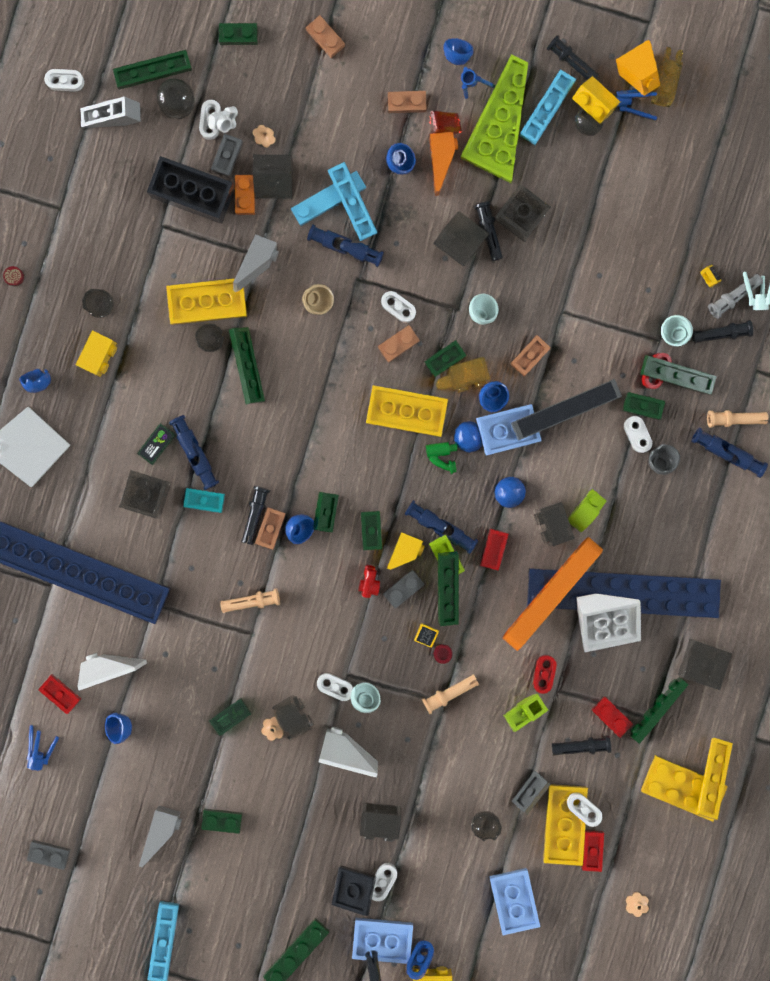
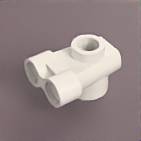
M227 107L224 111L218 113L213 112L209 116V128L212 130L218 129L223 133L236 127L235 117L238 114L236 107Z

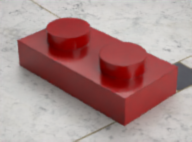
M53 674L38 689L67 715L81 700L78 695Z
M605 696L592 709L619 738L633 725Z
M585 830L583 866L581 868L583 871L602 872L603 831Z

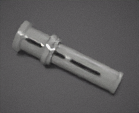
M758 274L749 279L751 290L753 291L763 284V280ZM745 282L729 294L721 295V299L714 304L710 303L708 305L710 313L716 319H719L721 314L728 309H733L736 302L748 295Z

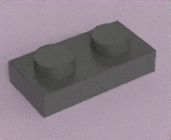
M224 133L211 170L230 178L243 141Z
M412 569L385 591L383 595L394 608H397L425 584Z
M534 771L512 802L523 813L528 815L551 784L542 775Z
M33 840L30 845L27 861L64 870L67 865L70 849Z

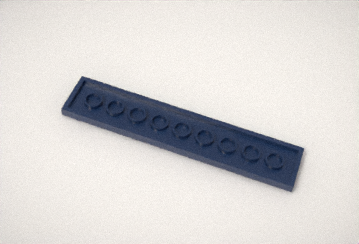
M0 521L1 564L152 624L157 623L170 591L169 587Z
M529 568L527 607L558 570ZM585 572L555 609L577 610V597L602 594L640 600L641 614L719 618L721 580Z

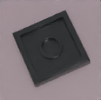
M340 866L331 905L368 916L376 876Z

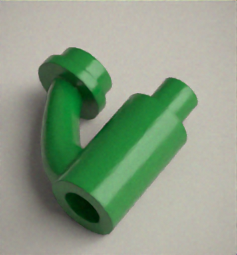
M443 442L426 445L427 458L435 466L450 471V475L457 472L455 461L451 462L449 460L448 464L438 458L439 456L450 455V452L457 451V444Z

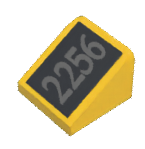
M713 265L701 271L702 277L710 288L722 281Z
M421 623L414 641L432 648L439 630Z

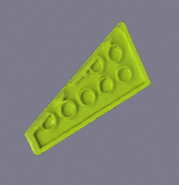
M512 54L460 159L509 183H512L528 70V62Z

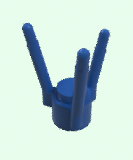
M463 68L461 81L463 83L462 89L465 99H468L467 88L474 87L478 82L495 88V84L477 76L471 68Z
M636 89L616 91L615 97L620 101L617 106L620 107L619 111H626L657 120L656 116L627 107V105H631L632 98L656 96L657 92H650L644 96Z
M30 725L27 768L39 771L42 770L43 765L48 764L49 757L59 737H55L44 757V753L38 751L41 731H37L33 751V725Z

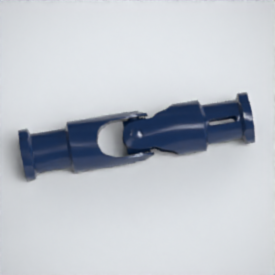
M312 224L308 233L307 241H316L321 243L323 247L338 253L348 254L347 252H349L356 260L375 264L377 268L382 261L384 251H376L363 243H351L352 240L338 233L330 230H321L314 224ZM337 238L344 239L340 244V250L334 247V241Z
M181 415L171 420L169 424L176 431L181 447L185 451L195 474L200 477L204 485V491L208 490L220 482L215 479L208 459L199 446L192 429H189L184 420L185 416ZM195 457H200L199 463L194 460Z
M700 427L692 437L691 442L706 447L707 451L743 470L753 472L759 478L763 476L768 467V463L755 459L752 454L716 435L712 436L704 432Z
M414 500L404 514L418 520V523L425 528L433 529L440 537L444 536L442 533L448 525L452 530V535L447 536L450 543L465 549L469 555L478 542L477 539L470 538L464 534L463 530L450 522L439 519L429 509H423L415 504Z

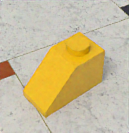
M401 532L387 569L391 570L413 561L417 555L421 557L425 547L422 545L423 541Z

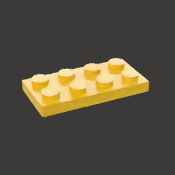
M234 279L166 286L170 324L176 325L247 317L244 287L238 292L233 291Z
M373 385L366 424L441 437L448 399Z
M655 755L640 791L697 815L704 775ZM724 785L722 799L727 790V785ZM700 816V817L705 818V819H707V820H710V821H712V822L714 821L713 819H710V818H707V817H704V816Z
M555 784L549 786L544 863L583 866L585 823L570 811L567 806V799L572 793H581L587 798V787ZM574 800L573 804L578 805L580 800Z

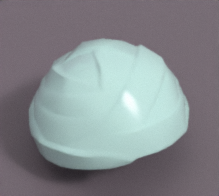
M483 293L474 296L471 300L469 313L472 320L481 325L492 323L498 315L499 307L492 296Z
M670 316L661 326L662 338L671 346L685 345L692 337L693 327L691 322L684 316Z
M360 683L351 692V702L356 710L363 713H371L380 705V694L372 684Z

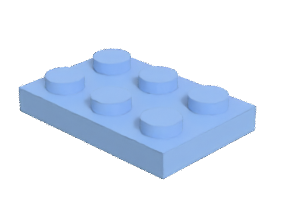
M532 404L476 418L486 456L542 441L539 432L518 441L511 426L512 422L534 413Z
M527 868L489 876L502 935L540 927Z
M356 918L352 959L366 960V952L369 951L372 957L371 950H375L378 952V961L407 964L411 956L413 923Z

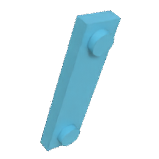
M560 69L519 136L534 145L537 144L576 82L574 77Z
M343 162L327 170L359 240L363 241L377 234L378 232L346 163Z
M358 172L351 173L359 193L365 190L366 186ZM334 184L292 207L291 211L299 225L302 226L339 205L342 201Z
M164 901L159 903L147 980L168 981L179 904Z

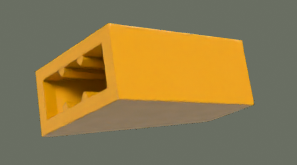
M649 40L616 59L619 75L642 95L645 96L660 86L658 70Z

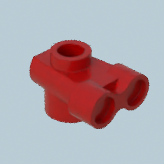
M365 565L364 580H360L359 591L362 592V597L371 598V595L378 596L380 581L375 580L377 572L375 566Z

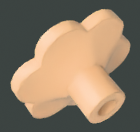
M259 125L258 128L253 130L257 144H262L268 148L271 144L275 143L276 139L273 136L274 132L272 129Z
M276 716L264 720V727L261 732L267 736L268 740L273 741L283 736L284 722H281Z
M634 892L632 896L626 898V910L628 913H633L635 917H640L642 913L648 912L649 907L647 904L649 900L639 892Z

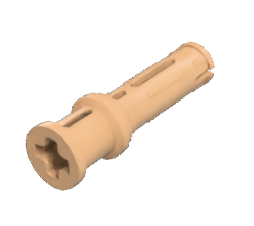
M725 410L724 412L708 411L707 414L709 428L714 426L730 427L735 424L768 423V421H765L768 420L767 412L732 413L729 410Z
M275 588L273 591L264 593L259 591L253 596L221 601V610L225 613L257 606L261 609L267 605L276 604L278 606L280 605L278 589Z
M473 674L442 692L441 690L436 691L435 695L427 699L423 698L422 701L429 714H432V711L447 706L448 701L478 686L479 683Z

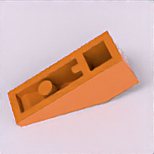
M453 132L430 134L435 196H439L455 150H458L457 138H454Z

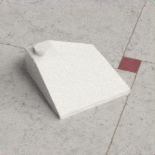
M27 407L0 430V463L27 485L33 487L71 445L30 407Z
M602 594L577 597V611L584 652L641 641L640 600Z
M97 653L89 655L80 666L78 690L136 671L147 664V661L145 659L105 654L98 656Z
M337 727L327 728L319 763L377 778L378 761L349 735L343 733L342 729Z

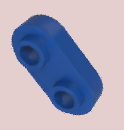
M420 941L416 944L406 966L407 975L411 979L419 980L424 977L434 956V947L430 942ZM417 968L420 971L414 972L413 969Z

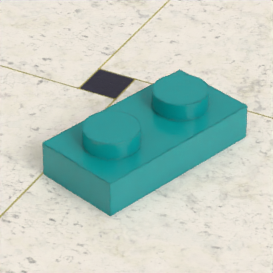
M186 488L183 507L222 513L225 494Z

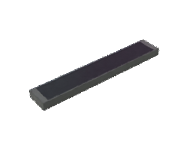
M615 379L516 420L511 423V426L519 441L618 399L622 395Z

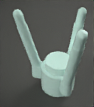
M743 272L749 297V306L753 305V310H769L770 285L768 294H765V276H761L763 284L760 285V294L755 295V298H753L747 273Z

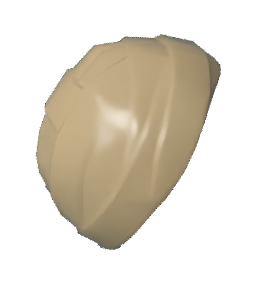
M314 284L306 289L302 301L308 312L314 315H321L332 308L334 296L329 287Z

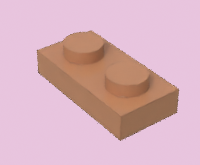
M320 15L306 27V31L330 58L345 47V43Z
M426 91L388 92V113L426 112Z
M408 325L380 344L378 349L389 363L416 345L420 340Z
M536 335L511 362V365L525 376L551 347Z
M267 507L255 544L274 550L286 513Z

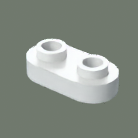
M51 69L45 74V83L54 91L76 92L84 86V78L76 70ZM55 79H59L58 83H53ZM74 80H78L77 84H72Z
M215 100L205 101L201 108L199 130L201 135L207 140L215 139L219 134L218 129L207 133L209 116L211 115L209 111L214 109L217 113L221 112V107Z
M389 291L382 296V307L398 320L409 323L415 318V307L396 292ZM393 299L395 303L389 305L387 301ZM405 310L410 312V315L407 317L402 314Z
M638 416L629 417L624 423V429L633 449L638 453L649 451L652 447V439L644 421ZM633 422H636L638 424L637 429H634L632 427ZM641 440H645L646 445L644 447L640 445Z
M330 673L320 675L317 680V687L321 692L341 701L351 699V692L354 687L350 682ZM325 679L330 680L331 684L326 686L324 685L323 681ZM346 687L348 692L342 693L341 688Z
M572 793L568 797V808L585 824L594 827L601 823V811L581 793ZM578 799L580 800V803L578 805H574V800ZM594 812V817L589 818L588 814Z
M391 863L382 864L375 874L376 881L372 897L374 901L384 900L397 878V869ZM390 870L391 874L385 875L384 871ZM381 887L382 890L380 892H376L375 888Z

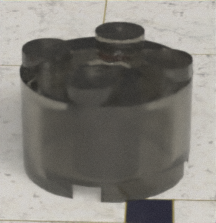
M294 695L272 706V709L276 710L274 715L282 731H288L290 734L287 736L290 741L311 730V726L314 725L310 715H307L303 710L305 705L302 699Z

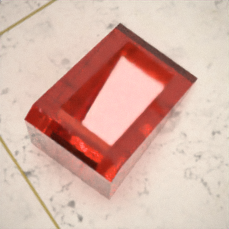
M430 112L429 122L432 134L453 132L454 135L462 132L458 113Z

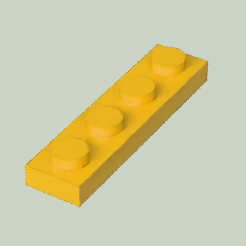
M717 738L711 739L697 815L718 820L733 743Z

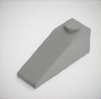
M125 96L81 108L82 128L126 126L141 122L140 103Z
M255 234L234 279L233 291H240L266 271L272 261H276L279 254L276 242Z
M163 806L157 807L140 860V867H143L173 835L175 830H179L182 819L179 818L180 811Z

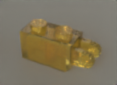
M666 48L663 61L658 69L660 86L653 90V92H657V95L652 96L651 104L670 107L674 101L683 64L681 62L683 50H678L674 61L669 59L671 48Z
M481 357L451 366L447 373L448 376L438 379L435 387L440 391L452 388V391L457 390L458 393L468 391L470 386L476 385V388L486 385V381H489L491 378L485 358Z

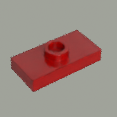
M493 529L489 530L480 566L499 571L508 533Z

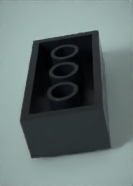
M162 156L159 157L147 189L148 195L155 200L221 224L224 221L235 191L233 182Z

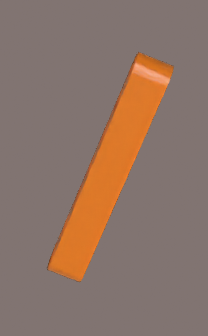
M587 537L516 619L502 639L518 651L600 556L603 548L590 537Z

